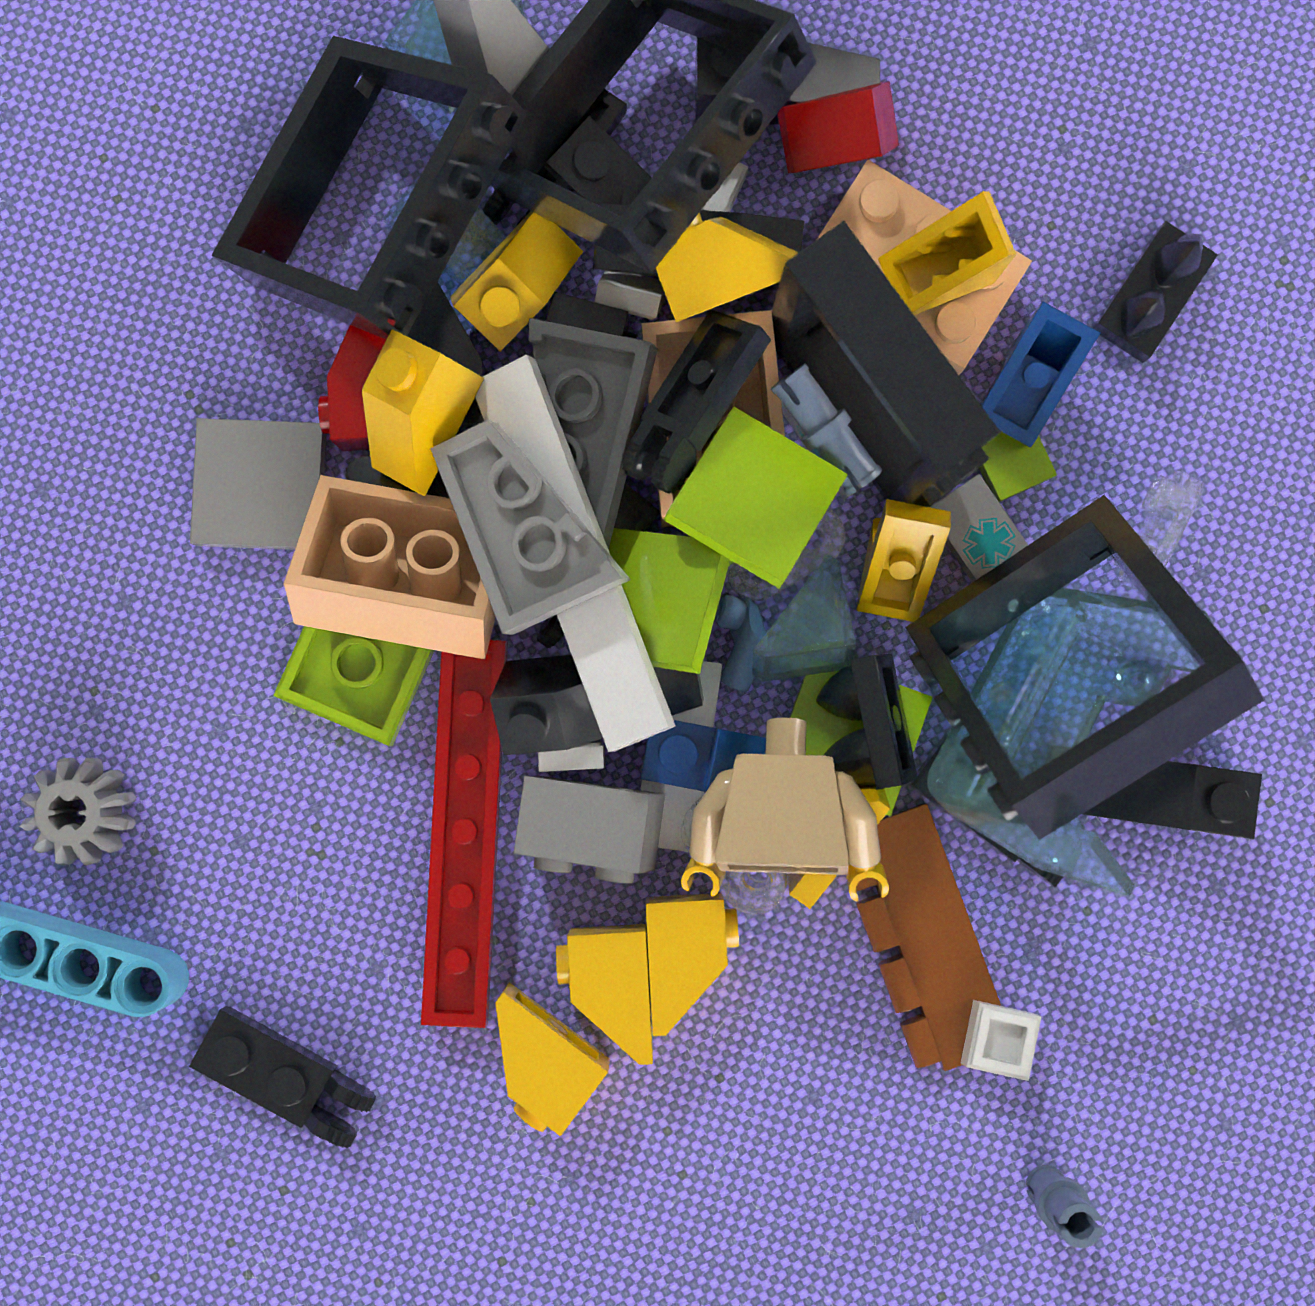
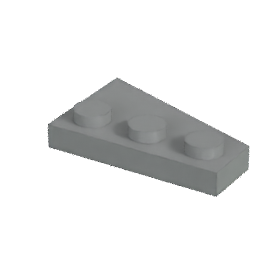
M486 420L431 448L502 634H516L631 580L499 424Z

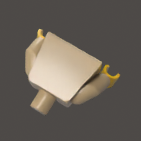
M772 718L767 720L766 753L737 755L733 769L718 773L693 811L689 850L692 858L681 878V886L684 890L689 892L695 873L703 872L711 878L713 882L711 896H715L721 887L726 874L725 871L846 875L849 894L854 901H858L856 889L858 882L864 878H874L878 880L881 897L887 896L889 885L883 865L879 862L881 860L876 814L853 777L843 772L835 771L833 757L806 755V721L796 718Z

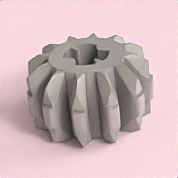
M63 758L58 760L56 764V773L50 770H41L34 775L41 793H25L20 798L27 807L35 809L34 817L26 818L19 825L25 831L39 829L40 835L36 839L32 850L44 853L54 849L55 863L62 866L73 864L77 857L85 866L100 862L102 850L108 853L119 851L124 845L116 830L133 829L137 823L131 816L122 814V806L131 805L137 798L133 792L117 793L116 790L122 783L124 774L120 770H110L103 774V763L98 758H86L81 765L74 758ZM75 800H82L86 810L79 811V808L73 807V802ZM79 811L80 815H86L85 821L77 823L72 812Z

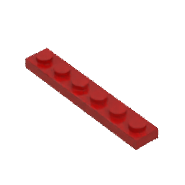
M490 640L485 659L441 651L421 1025L486 1028L488 1025L503 751L490 697L507 661V641Z

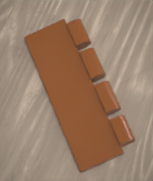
M923 803L891 815V817H885L877 825L881 860L879 862L883 865L886 873L889 893L886 897L882 898L878 880L864 878L858 882L856 886L857 891L875 885L878 894L857 902L856 905L873 952H881L895 946L898 947L900 954L880 961L878 966L895 1012L903 1013L919 1007L922 1015H916L900 1023L915 1067L923 1068L939 1062L942 1070L948 1071L962 1065L960 1062L973 1000L1001 1006L928 804Z

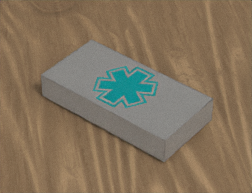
M980 474L931 506V508L951 511V529L945 544L971 582H974L1028 546Z

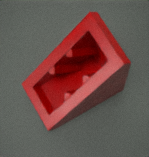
M890 81L784 106L777 113L788 173L803 172L881 157L899 146Z

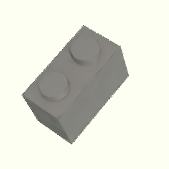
M524 776L513 854L535 857L533 868L538 870L572 873L574 863L596 867V879L617 883H633L635 873L641 874L655 871L665 794L546 776Z

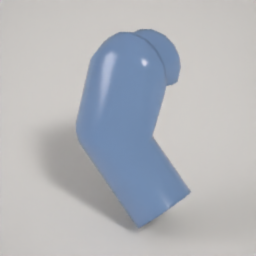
M726 595L719 600L715 621L721 628L730 629L734 646L722 671L720 681L733 689L747 692L767 650L768 637L758 605L745 596L739 599L733 595Z

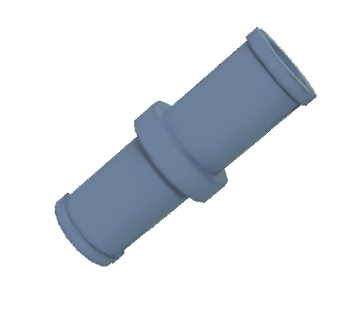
M806 363L797 367L793 374L791 372L771 388L773 394L778 396L805 433L801 441L809 451L816 449L823 460L848 474L842 484L847 495L857 492L859 484L863 488L882 472L881 467L873 461L848 426L852 418L844 408L839 411L835 408L809 372V367Z
M1042 1165L1033 1169L1026 1179V1185H1029L1032 1190L1026 1191L1035 1204L1037 1215L1049 1229L1059 1233L1064 1241L1072 1247L1086 1248L1096 1243L1102 1234L1103 1227L1099 1226L1095 1221H1102V1218L1095 1207L1091 1205L1089 1196L1082 1186L1073 1179L1065 1177L1054 1166Z

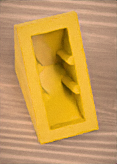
M982 191L878 257V261L884 275L912 313L917 315L994 284L1016 256V252L990 191Z

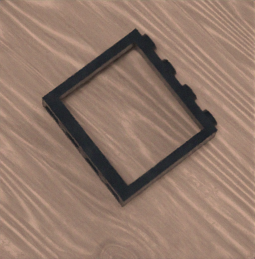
M589 0L512 95L528 113V116L509 149L510 154L503 160L492 180L491 186L499 195L652 273L817 64L795 14L756 0ZM657 22L748 56L622 216L537 175L542 166ZM644 216H646V218L642 221V223H641V224L638 226V228L635 230L634 228L638 225V223L642 220V218H643Z
M333 35L211 256L256 288L384 339L388 338L392 329L408 336L523 126L528 113L492 74ZM361 75L362 77L360 78L357 86L355 87L354 85L356 84L359 76ZM382 89L457 108L358 291L286 264ZM388 318L396 321L394 326L387 322Z
M842 221L785 262L772 310L776 352L792 374L797 367L806 363L809 367V372L838 411L843 408L852 418L848 426L873 461L882 469V472L872 480V483L885 501L889 499L931 507L990 459L982 448L1001 433L845 221Z
M1105 495L905 627L918 648L916 652L909 656L915 668L930 688L939 683L943 690L933 697L937 706L954 730L964 726L969 733L967 737L959 741L966 755L982 776L991 771L997 780L995 784L987 788L993 801L1007 821L1019 814L1039 840L1265 701L1244 660ZM1111 556L1199 667L1023 778L951 660Z

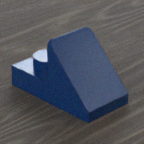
M1042 301L1005 355L1007 359L980 403L997 428L1021 443L1032 447L1099 337L1100 332Z
M673 720L675 727L648 738L640 779L703 791L705 793L718 773L733 769L737 755L765 754L766 737Z

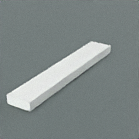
M526 354L483 376L484 380L475 398L484 421L490 420L501 426L609 553L536 359ZM622 584L557 614L608 752L617 751L675 727Z

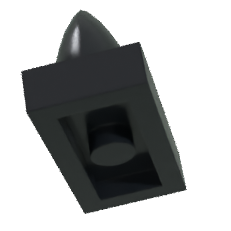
M1165 221L1156 230L1092 328L1100 332V336L1144 363L1151 358L1218 254L1203 245L1200 234H1186L1168 221Z
M879 654L850 660V666L841 669L826 682L817 696L816 702L837 717L851 721H863L864 728L849 733L835 742L823 756L833 757L835 771L852 776L858 785H876V790L901 786L917 780L918 776L893 655Z

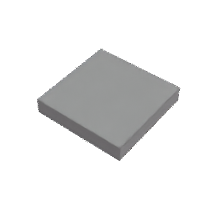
M197 418L190 544L209 547L295 550L320 475L325 476L327 434L322 433L320 423Z

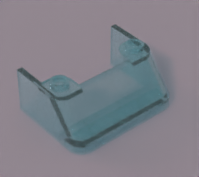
M1062 587L1006 625L971 694L1024 778L1086 739L1105 702L1124 706L1139 705L1162 690L1172 669L1192 672L1199 666L1147 601ZM1202 610L1203 613H1204V614L1208 617V619L1210 620V618H1209L1207 612H1206L1205 610ZM964 726L957 730H954L953 727L951 728L927 777L929 792L946 812L1038 869L1130 897L1135 884L1099 836L1094 832L1087 831L1078 817L1041 840L1035 836L1019 814L1007 821L987 790L988 787L997 782L994 775L989 771L982 776L960 745L959 741L969 735Z

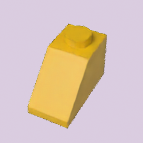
M531 211L450 296L452 305L501 352L529 323V318H533L546 305L583 251L557 224Z
M699 212L680 236L677 243L658 264L656 271L676 322H679L780 282L785 262L799 252L723 217L703 222Z
M392 329L362 388L372 468L411 490L426 496L439 470L431 448L456 436L484 378L445 355Z
M711 893L646 897L653 1036H666L728 966L727 948L739 947L737 909H725L722 893H718L715 896H711Z
M646 924L570 928L567 935V945L556 946L558 985L569 984L570 1002L639 1065L653 1064Z
M509 982L495 1002L508 1097L516 1102L513 1107L515 1113L529 1126L540 1132H544L549 1127L561 1136L607 1075L610 1058Z

